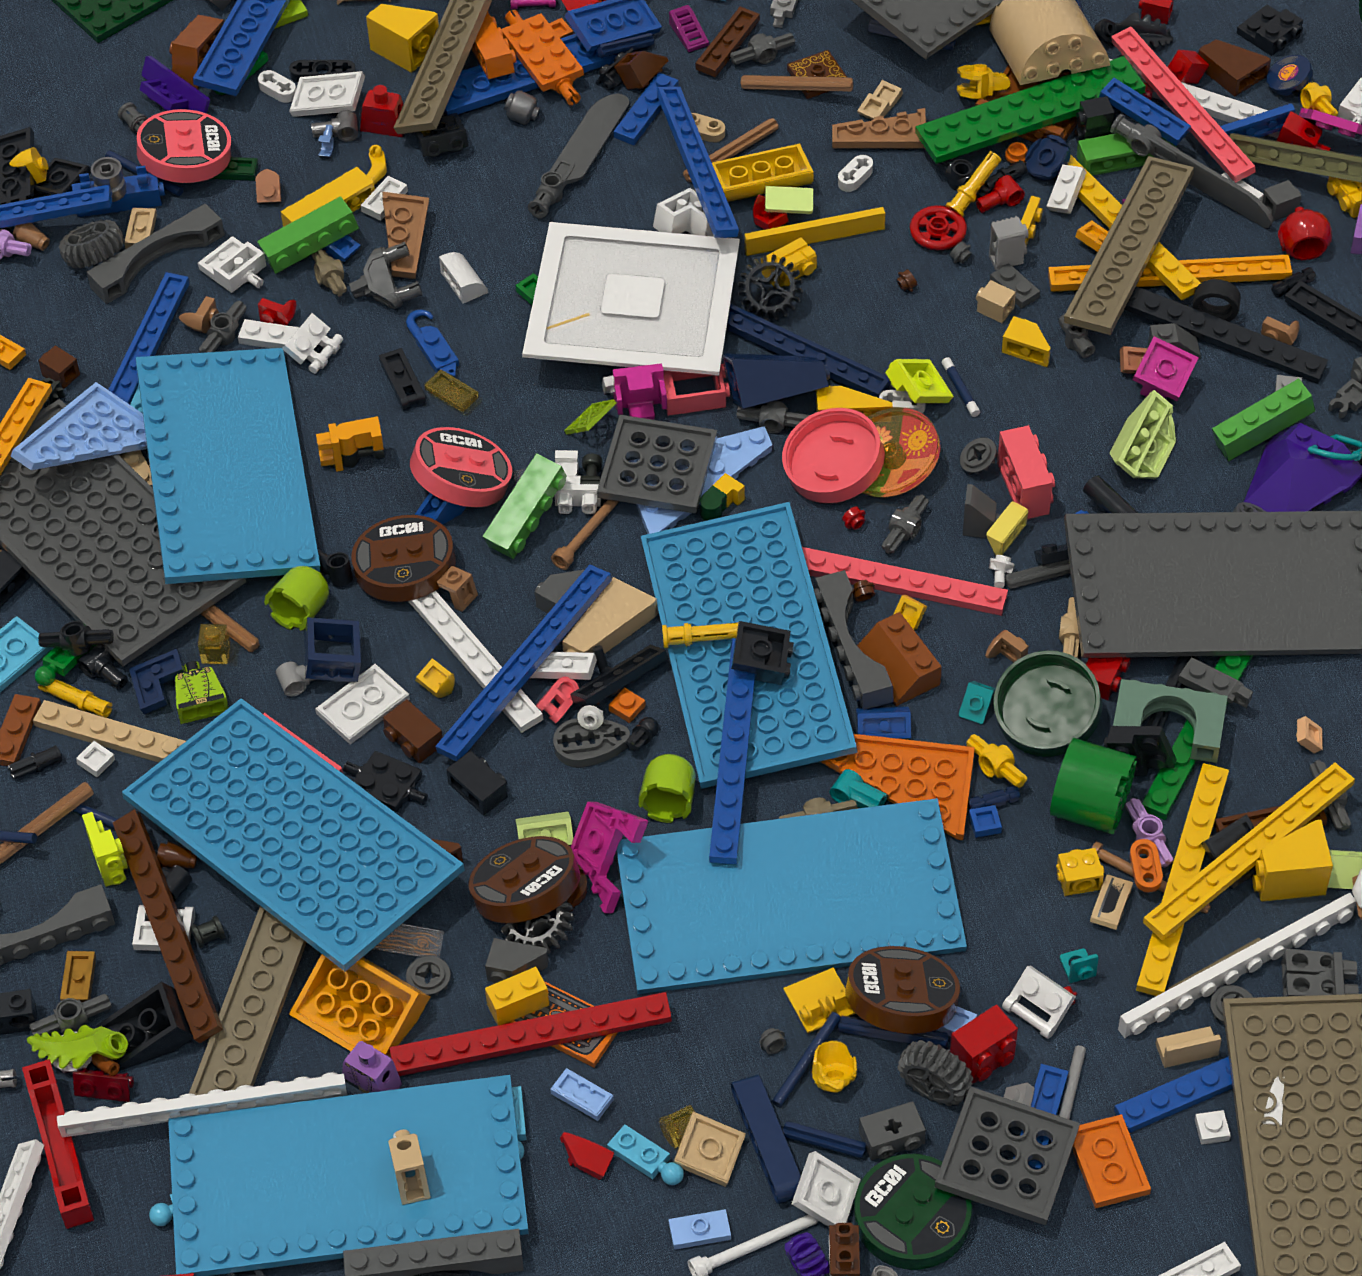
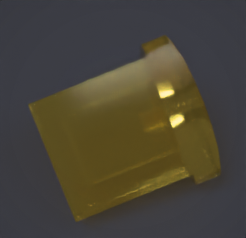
M691 1105L659 1118L660 1128L674 1149L679 1147L692 1112H695Z

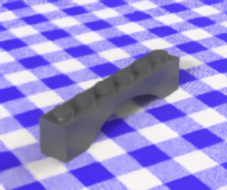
M206 203L87 271L90 288L105 304L110 303L125 294L136 274L154 259L179 249L206 247L225 236L222 219Z
M843 570L815 578L816 589H814L817 604H821L822 607L820 608L821 617L824 623L829 624V637L832 643L836 642L837 644L836 654L839 662L844 661L845 666L843 668L846 680L853 683L851 688L855 701H860L863 710L892 703L893 685L885 666L865 655L854 643L848 632L847 621L854 603L853 588L846 571Z
M102 884L75 893L57 914L37 926L15 933L0 934V966L9 961L23 959L29 954L51 949L55 945L69 940H77L83 935L102 931L109 926L115 925Z
M519 1229L343 1251L345 1276H414L446 1270H470L491 1274L524 1271Z

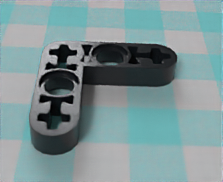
M296 60L289 66L291 79L295 82H299L300 77L356 72L355 64L350 60ZM320 69L329 70L323 74L317 72Z

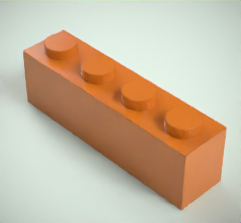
M487 11L471 49L487 78L492 79L515 73L513 63H516V56L514 50H510L507 38H503L501 28H497L495 17H491Z

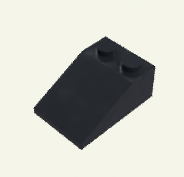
M163 982L158 983L96 1025V1028L102 1026L114 1032H120L126 1037L128 1041L126 1053L119 1059H111L119 1064V1071L174 1052L194 1039L175 988Z

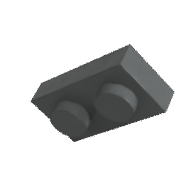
M1009 263L990 274V280L1016 292L1015 304L1021 309L1040 298V290Z

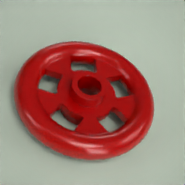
M937 205L923 208L913 216L910 222V233L913 239L919 245L931 250H946L955 247L964 239L967 232V225L963 216L946 206ZM935 215V216L932 217L929 221H928V219L926 218V217ZM949 217L954 222L949 224L946 218ZM926 226L927 232H920L919 227ZM950 230L956 232L953 237L948 236ZM931 237L941 238V240H940V241H936V240H931L930 238H931Z

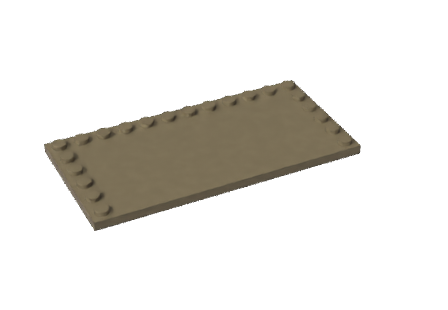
M1362 994L1223 999L1222 1007L1256 1276H1362ZM1277 1077L1284 1084L1282 1126H1280L1275 1118L1264 1117V1114L1273 1111L1277 1104L1275 1095L1270 1092L1273 1082ZM1268 1097L1273 1100V1105L1266 1109ZM1272 1121L1275 1125L1263 1124V1122Z

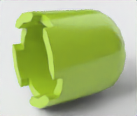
M293 567L265 595L264 603L265 605L269 604L273 611L270 615L277 623L291 630L292 627H297L301 631L306 628L307 617L314 618L326 603L329 596L328 583L319 571L311 567Z
M674 754L660 755L651 760L645 771L638 804L640 808L643 807L648 811L647 816L659 822L672 823L674 818L683 816V819H685L690 814L695 787V770L690 762Z

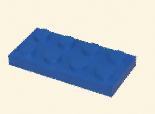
M607 0L570 10L565 15L566 20L587 52L595 51L601 44L647 33H659L662 28L645 0Z

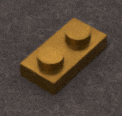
M67 951L60 1001L67 998L80 999L81 1003L90 1000L96 963L95 951Z

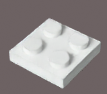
M814 1151L808 1155L792 1205L828 1227L836 1223H846L861 1179Z

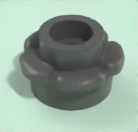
M962 241L954 247L950 253L954 263L958 261L964 263L971 256L972 253L969 251L971 249L970 244L967 246Z
M774 1028L764 1031L759 1041L760 1048L768 1054H775L781 1051L786 1045L785 1033Z

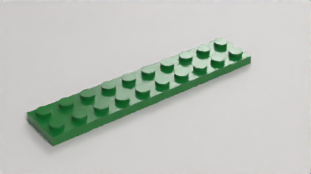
M1122 56L1110 60V66L1069 74L915 126V134L935 164L1075 117L1076 113L1079 112L1080 101L1099 98L1101 90L1113 78H1116L1140 94L1145 93L1146 85L1127 59Z

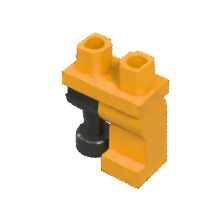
M378 416L345 422L336 426V423L328 424L329 432L316 434L321 467L335 464L336 472L344 471L343 466L354 467L358 463V459L374 454L376 459L385 458Z

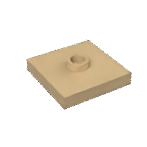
M692 1112L673 1163L680 1165L686 1171L726 1187L746 1133Z

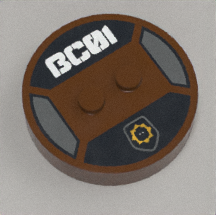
M400 515L374 524L357 539L351 555L355 577L359 586L375 598L393 602L415 600L440 588L437 581L451 566L455 567L456 564L454 545L449 531L440 522L420 515Z
M547 836L527 837L507 843L484 857L470 875L469 890L478 912L486 919L500 923L523 922L545 915L563 904L577 888L580 880V870L574 853L566 842Z
M884 946L865 951L853 960L849 967L845 995L853 1011L868 1023L892 1032L918 1034L937 1030L949 1023L956 1012L960 983L955 972L934 955L909 947Z

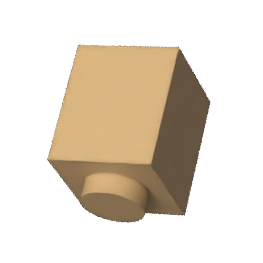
M990 280L985 288H980L977 293V312L1003 323L1015 307L1016 292Z

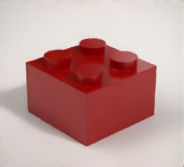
M996 1004L951 1034L950 1052L953 1055H958V1059L965 1062L966 1067L971 1070V1075L974 1078L972 1084L978 1080L980 1082L984 1081L991 1075L993 1070L999 1066L1005 1067L1012 1062L1015 1057L1018 1028Z

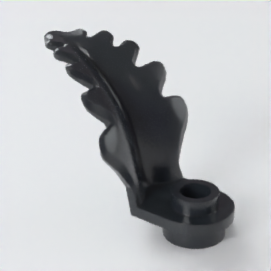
M1132 13L1121 23L1102 19L1094 28L1098 39L1112 46L1114 45L1111 36L1129 27H1132L1149 47L1150 43L1154 47H1159V43L1161 46H1165L1173 42L1170 29L1166 31V24L1160 26V19H1156L1151 23V15L1149 14L1140 20L1138 13Z

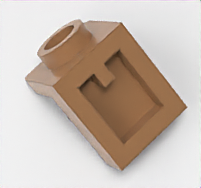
M451 566L437 581L439 587L450 592L454 608L461 612L478 596L472 574L457 567Z

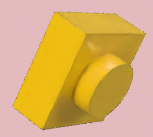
M902 595L894 614L900 612L913 630H916L927 606L907 595Z

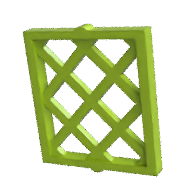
M613 399L592 403L564 432L567 435L589 431L616 404V401Z

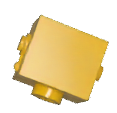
M1096 848L1086 850L1075 849L1068 853L1058 854L1056 865L1057 879L1061 882L1064 896L1101 890L1104 867L1100 864Z

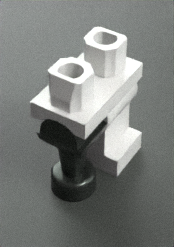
M555 450V463L561 465L567 475L565 485L555 494V506H558L559 513L569 514L572 512V506H582V512L585 514H595L597 507H601V498H597V489L600 483V477L597 476V472L602 468L601 456L593 453L585 455L582 459V467L586 471V476H578V451Z

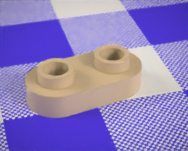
M691 113L702 140L719 142L725 137V124L722 121L701 114Z

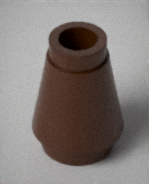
M169 841L167 844L160 843L157 858L162 868H172L173 865L186 869L195 868L197 856L190 850Z

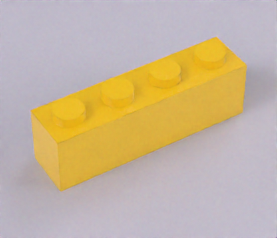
M355 167L282 210L283 227L340 196L351 211L354 212L361 208V204L375 190L374 182L358 167Z

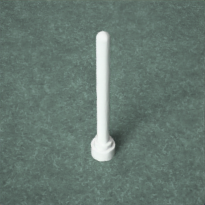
M808 1214L712 1257H694L688 1260L690 1273L692 1276H708V1274L712 1273V1269L818 1223V1220Z

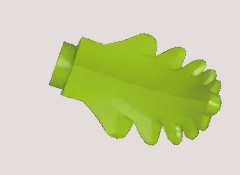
M83 1025L77 1033H74L71 1029H66L63 1036L57 1031H53L51 1036L47 1032H43L41 1036L36 1033L34 1036L27 1038V1042L32 1046V1051L36 1052L39 1050L38 1057L40 1059L48 1056L47 1060L50 1059L51 1064H53L58 1058L59 1068L61 1069L65 1068L71 1061L73 1068L79 1069L96 1053L110 1059H119L126 1053L128 1048V1041L122 1033L114 1032L102 1026L93 1029L88 1025Z

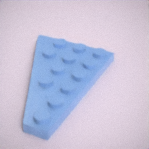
M95 382L15 447L11 457L28 469L36 470L147 449L143 414Z
M765 426L717 438L702 495L725 473L737 479L740 472L748 466L752 467L760 458L772 452V442ZM685 446L682 448V450L684 451H691L694 449L692 446ZM639 459L630 460L629 462H637ZM655 461L654 463H652L653 466H661L664 464L661 461ZM679 465L676 468L678 470H686L689 467L686 465ZM630 476L625 477L627 482H630L634 479ZM650 480L646 484L649 486L657 485L658 482L655 480ZM675 484L671 488L674 490H679L683 488V486ZM636 504L647 534L664 531L668 528L672 529L677 525L678 521L685 519L691 514L689 512Z

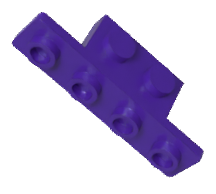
M152 56L145 57L142 76L148 81L141 82L140 91L146 94L149 99L161 105L165 111L188 109L207 114L210 98Z

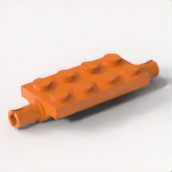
M512 10L515 17L509 11L505 16V20L510 26L501 29L503 38H507L510 48L514 50L515 55L543 92L553 89L557 93L562 94L569 105H573L571 99L577 104L581 96L572 85L576 78L584 76L582 66L542 13L523 20L518 11Z

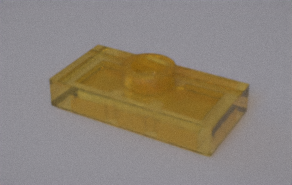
M441 369L425 383V390L461 412H464L479 398L478 391Z

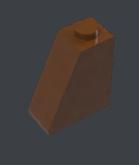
M1217 39L1203 45L1198 52L1209 64L1205 73L1234 97L1266 78L1270 69L1271 59L1269 57Z

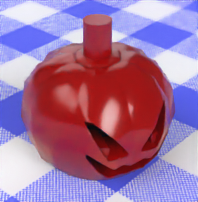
M1297 207L1294 210L1295 212L1290 214L1280 225L1278 231L1280 246L1283 251H1286L1287 255L1298 260L1317 258L1324 253L1332 241L1330 223L1320 212Z

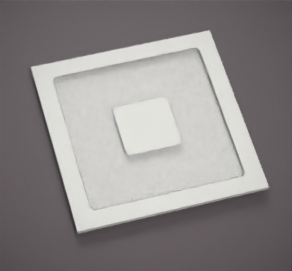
M549 222L522 357L622 367L662 363L663 370L719 375L740 239Z

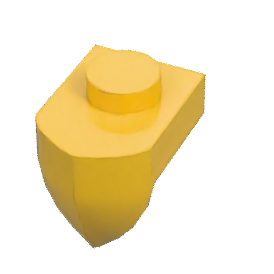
M35 147L20 152L10 161L9 165L12 167L26 166L37 184L46 181V174L49 169L48 163L44 157H41Z
M432 658L416 676L415 681L437 698H442L452 694L455 676Z

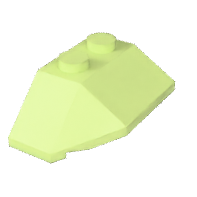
M1155 390L1127 418L1109 453L1114 462L1133 478H1158L1176 443L1175 426L1172 417L1173 405Z

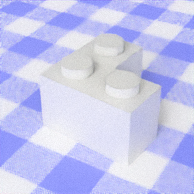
M688 188L657 204L653 227L659 232L681 234L687 231L691 235L713 236L697 193L693 189Z

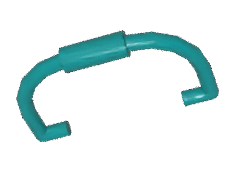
M1338 434L1330 437L1360 449L1352 454H1340L1318 449L1317 445H1312L1308 448L1309 453L1331 459L1354 461L1362 459V442Z

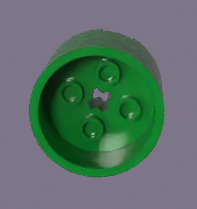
M1073 738L1068 746L1057 777L1050 806V815L1114 834L1123 814L1122 810L1132 786L1137 761H1135L1136 756Z

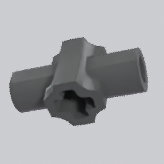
M1063 314L1059 318V324L1066 333V347L1079 352L1083 358L1091 356L1095 352V346L1088 338L1089 329L1064 323L1065 314Z

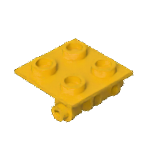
M834 967L783 988L807 1033L820 1029L832 1012L848 1017L856 1014L848 1004L845 987Z

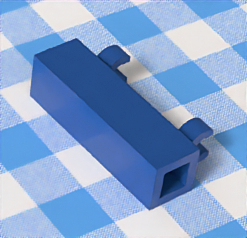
M137 166V175L124 177L126 194L123 198L112 202L111 208L77 214V217L132 210V208L162 206L161 196H165L163 181L159 182L158 177L151 173L147 174L146 166ZM89 173L79 174L81 183L72 184L73 191L94 187V181L90 182Z

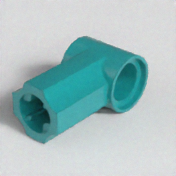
M850 769L843 770L829 790L831 797L836 802L854 800L860 808L882 806L887 800L886 793L864 783L861 776Z

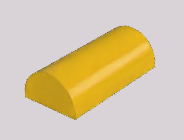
M800 144L712 162L728 202L765 194L766 186L799 187L812 184L814 179V172Z

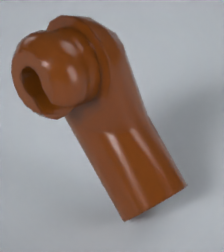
M98 1053L92 1055V1062L97 1068L110 1076L118 1073L120 1068L118 1063Z

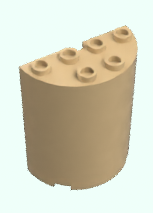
M1003 0L993 11L990 20V32L1020 85L1059 77L1061 71L1069 69L1074 74L1110 66L1105 48L1075 0Z

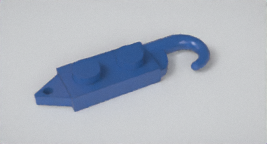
M421 309L411 312L407 316L406 324L415 338L416 344L437 375L443 374L455 380L459 360L438 328L432 326L419 328L415 322L417 317L426 316L429 319H433V315Z

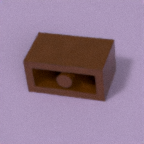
M407 699L383 717V732L391 742L395 741L399 744L407 757H413L417 762L421 763L437 751L436 745L443 738L442 730Z

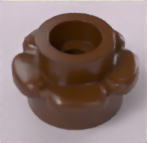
M908 269L904 272H898L899 278L896 281L903 291L908 289L909 292H913V288L918 284L912 273Z
M868 580L854 583L853 595L856 601H865L875 596L874 583H869Z

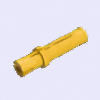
M57 679L49 686H38L39 690L75 704L79 710L84 712L90 711L107 718L112 711V703L97 698L93 692L79 690Z

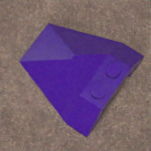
M1298 423L1277 433L1265 446L1244 502L1254 504L1266 512L1312 511V508L1321 503L1325 505L1330 502L1331 497L1339 492L1345 493L1349 491L1362 477V466L1358 461L1337 460L1309 453L1308 448L1312 445H1317L1318 449L1352 454L1344 443L1302 423Z

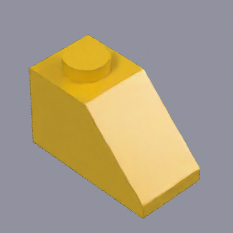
M1013 316L1003 335L1001 353L1048 367L1051 348L1037 323Z

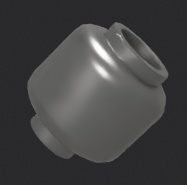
M519 90L515 94L511 93L509 95L504 110L507 111L509 119L526 125L530 120L535 121L540 108L536 107V97Z

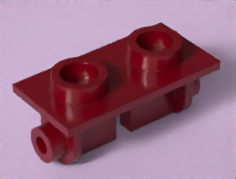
M83 1068V1070L73 1072L74 1096L130 1102L129 1088L133 1087L134 1077L129 1076V1073H117L114 1076L104 1075L103 1071Z

